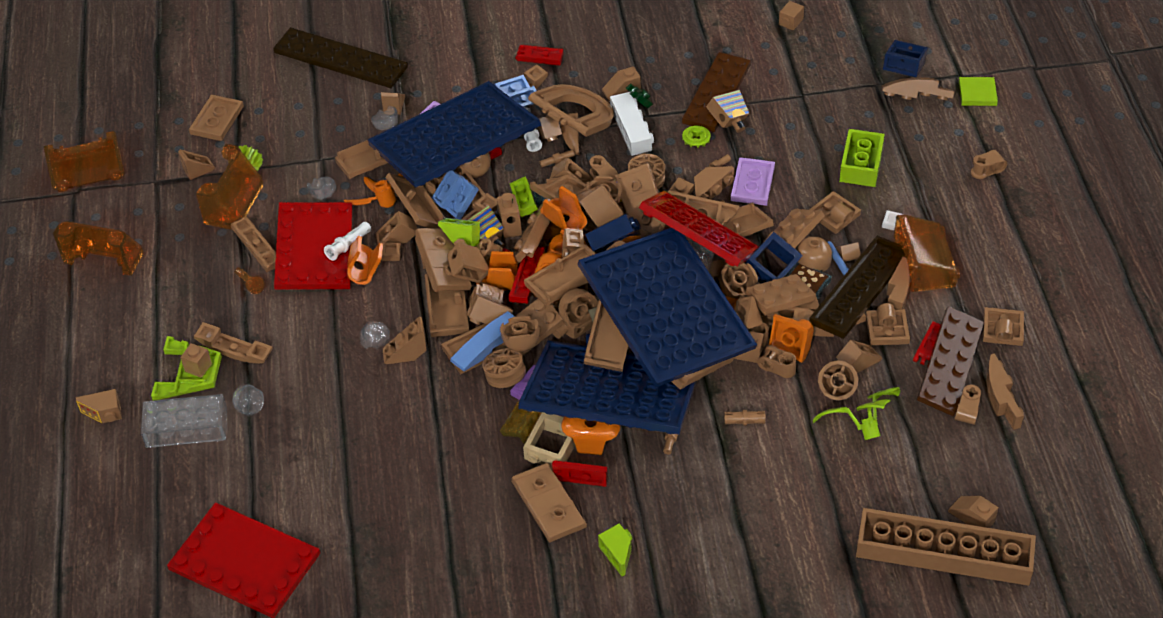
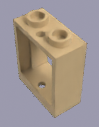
M541 413L523 447L524 459L541 465L549 463L551 469L552 462L555 460L567 462L575 447V443L562 430L561 423L564 417ZM543 430L567 437L558 454L535 447Z

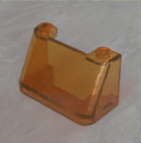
M115 131L107 132L105 139L99 137V141L64 148L62 145L59 146L60 149H54L53 145L43 146L53 189L58 192H65L69 188L110 179H121L125 171L120 144Z
M226 143L222 149V156L229 161L227 168L217 184H203L197 191L196 196L204 224L232 229L231 223L246 217L263 187V180L239 147Z
M906 214L897 215L893 238L895 243L902 244L909 265V274L912 276V282L909 283L911 292L956 287L957 279L960 278V271L955 266L945 238V227L941 226L939 222Z
M65 221L60 223L53 232L65 264L72 265L74 263L73 260L79 257L85 260L88 253L118 258L117 263L118 266H122L123 274L132 276L143 256L142 246L120 230Z

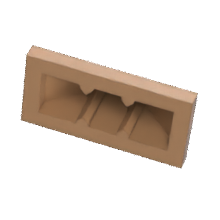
M753 296L736 301L735 312L747 329L763 324Z

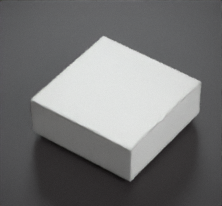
M887 210L882 228L900 232L905 214Z

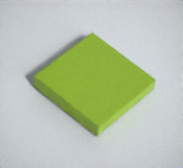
M959 77L962 106H997L998 99L994 77Z

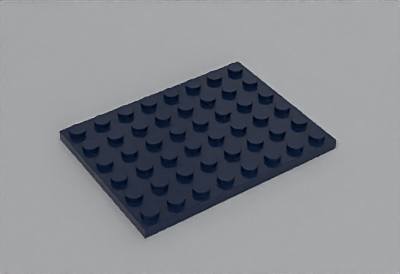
M488 81L368 139V143L374 150L377 149L380 156L416 188L434 178L440 177L448 171L455 170L464 163L471 162L480 155H485L489 151L519 138V136L527 132L533 131L541 126L536 116Z
M673 228L578 261V267L655 388L754 350L757 347L756 341L686 237Z
M547 340L519 400V409L530 412L537 411L549 415L555 414L568 418H580L587 421H598L606 424L623 425L629 428L635 427L648 431L680 435L697 381L681 390L672 382L655 388L633 353H627L623 372L584 364L587 346Z

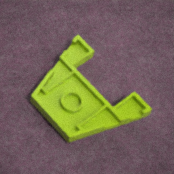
M167 336L163 350L167 355H182L188 348L189 343L183 340L180 342L174 340V337ZM206 348L208 349L212 364L202 378L185 372L182 361H180L176 381L155 382L151 394L152 400L156 401L214 388L222 358L221 353Z

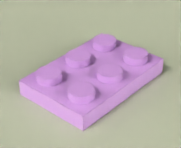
M739 157L731 201L753 202L754 204L767 206L775 162Z

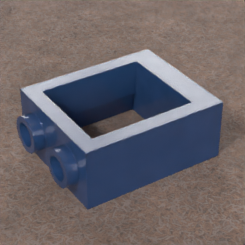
M894 40L886 52L883 70L917 77L925 64L928 47Z
M624 214L585 235L592 250L600 253L606 251L607 248L618 240L621 241L629 236L641 235L639 231L641 226L637 219Z
M773 232L745 264L748 263L754 268L758 281L762 284L786 277L803 255ZM766 248L788 265L778 277L774 276L756 261Z

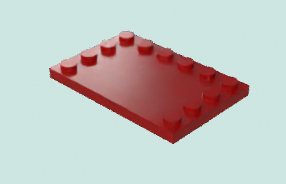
M662 191L642 201L639 209L643 210L644 215L650 218L654 217L724 258L725 262L730 266L738 267L748 260L759 248L758 245L666 191Z
M279 202L274 290L350 289L351 280L347 274L350 246L346 253H341L334 261L327 258L324 253V247L334 243L336 238L343 237L352 231V202Z
M215 502L167 564L168 570L266 616L275 618L321 553L319 548Z

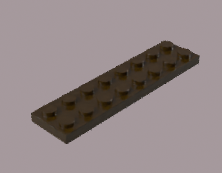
M291 27L273 48L276 54L391 89L408 67L405 61Z
M877 235L811 315L809 322L819 329L844 339L887 285L902 257H909L911 249Z

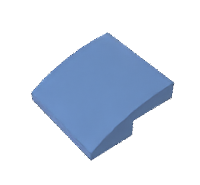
M524 75L494 84L522 107L534 104L528 98L531 93L537 90L534 86H529Z
M451 170L442 179L432 199L438 206L446 209L456 219L461 220L479 189L463 176Z

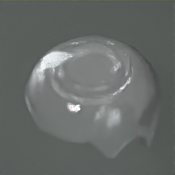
M388 106L385 112L379 109L378 113L371 118L374 127L378 130H388L395 127L398 122L397 109L392 106Z
M330 177L314 178L312 184L307 183V188L312 197L317 200H325L335 192L336 183Z
M370 321L360 331V343L366 349L368 347L378 349L387 344L390 338V331L384 323Z
M243 384L239 386L232 398L234 408L248 416L257 414L262 409L264 403L263 392L253 385Z

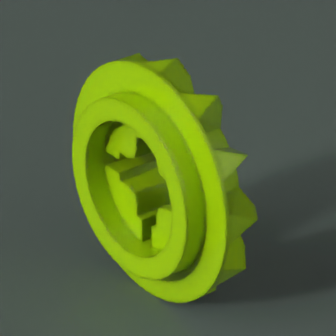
M690 126L682 134V140H684L685 145L689 144L691 148L693 146L699 148L700 145L705 147L706 143L710 142L711 137L709 130L702 126Z

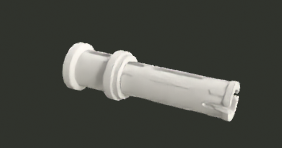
M524 107L526 110H528V111L531 113L530 108L527 109V107ZM537 129L524 134V139L527 141L526 147L530 152H536L541 149L542 142L539 139V131Z
M363 222L347 235L336 238L331 245H326L324 253L327 258L334 261L338 258V255L346 253L351 243L358 236L363 237L371 231L370 224Z

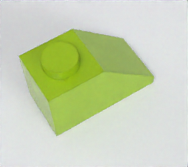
M452 218L438 221V226L453 244L458 239H464L466 244L470 246H476L480 243V222Z
M619 523L599 534L598 543L599 548L622 577L626 574L630 558L632 535L627 529L624 530Z

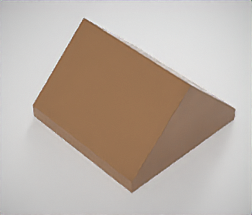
M603 184L577 194L578 201L598 228L624 214Z

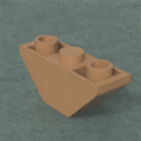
M706 167L694 177V196L712 199L719 195L724 188L733 183L735 179L734 167Z
M418 317L410 323L408 327L383 347L385 364L415 361L427 350L422 317Z

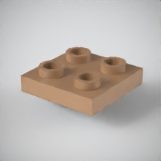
M834 191L811 208L823 211L825 216L819 223L835 234L861 215V209Z
M884 303L878 306L877 310L866 311L870 346L910 343L905 309L895 310L892 304Z
M985 307L983 342L1023 346L1024 311Z

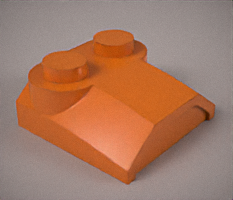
M774 314L769 345L793 353L796 356V361L802 363L806 359L811 347L814 332L813 325L806 319L797 321Z

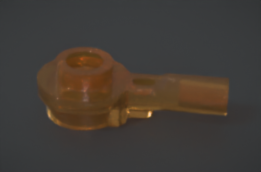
M240 267L235 269L234 273L246 282V288L250 293L258 294L263 291L265 283L261 277H251Z

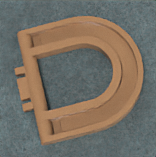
M553 85L531 93L528 98L529 101L542 108L543 113L562 125L570 126L586 137L608 128L614 116L613 108L604 98L592 91L577 86ZM562 102H575L589 108L592 113L574 119L554 105Z

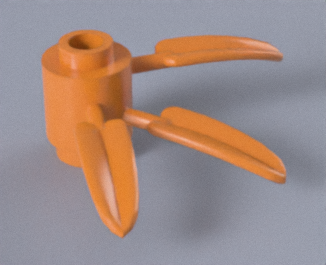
M364 177V183L376 196L344 200V202H352V205H365L371 203L372 200H378L381 207L389 208L395 204L397 198L394 189L387 180L375 182L368 177Z

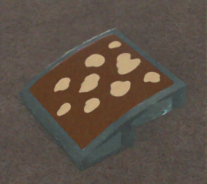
M799 262L787 275L797 274L816 294L817 300L821 297L823 289L830 284L832 278L828 274L806 267Z

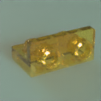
M518 401L500 429V432L503 436L519 437L523 444H525L542 412H530L519 409Z

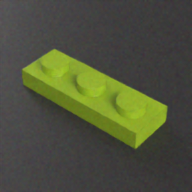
M526 176L509 183L512 194L516 197L521 217L530 215L538 210Z

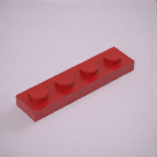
M537 247L532 258L526 255L521 261L509 294V302L528 304L532 292L525 286L524 280L535 274L538 261L545 253V247Z

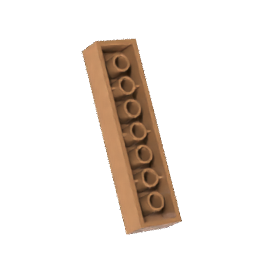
M863 508L856 557L1029 586L1033 574L1036 536Z

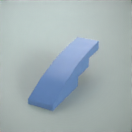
M507 311L493 320L465 343L451 357L450 362L462 371H466L483 361L487 355L492 353L495 347L504 343L500 333L501 324L503 322L504 325L509 323L508 319L515 316Z

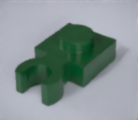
M631 83L626 87L630 95L646 108L653 105L649 99L651 96L645 89L641 90Z

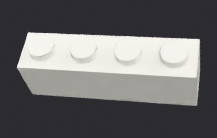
M630 92L610 96V105L614 111V118L631 156L652 151L654 137L652 133H649L647 122L643 121V114L641 109L638 110L636 98H633Z

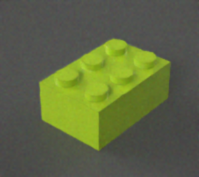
M849 129L839 182L876 187L885 134Z

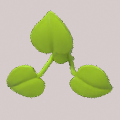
M893 387L869 395L867 399L872 398V402L856 408L857 411L867 408L868 418L861 420L862 424L858 422L847 407L825 410L815 416L812 420L813 424L825 414L848 413L858 430L862 429L864 440L879 437L880 432L876 408L884 409L885 405L891 402V400L877 399L882 395L899 396L900 388Z

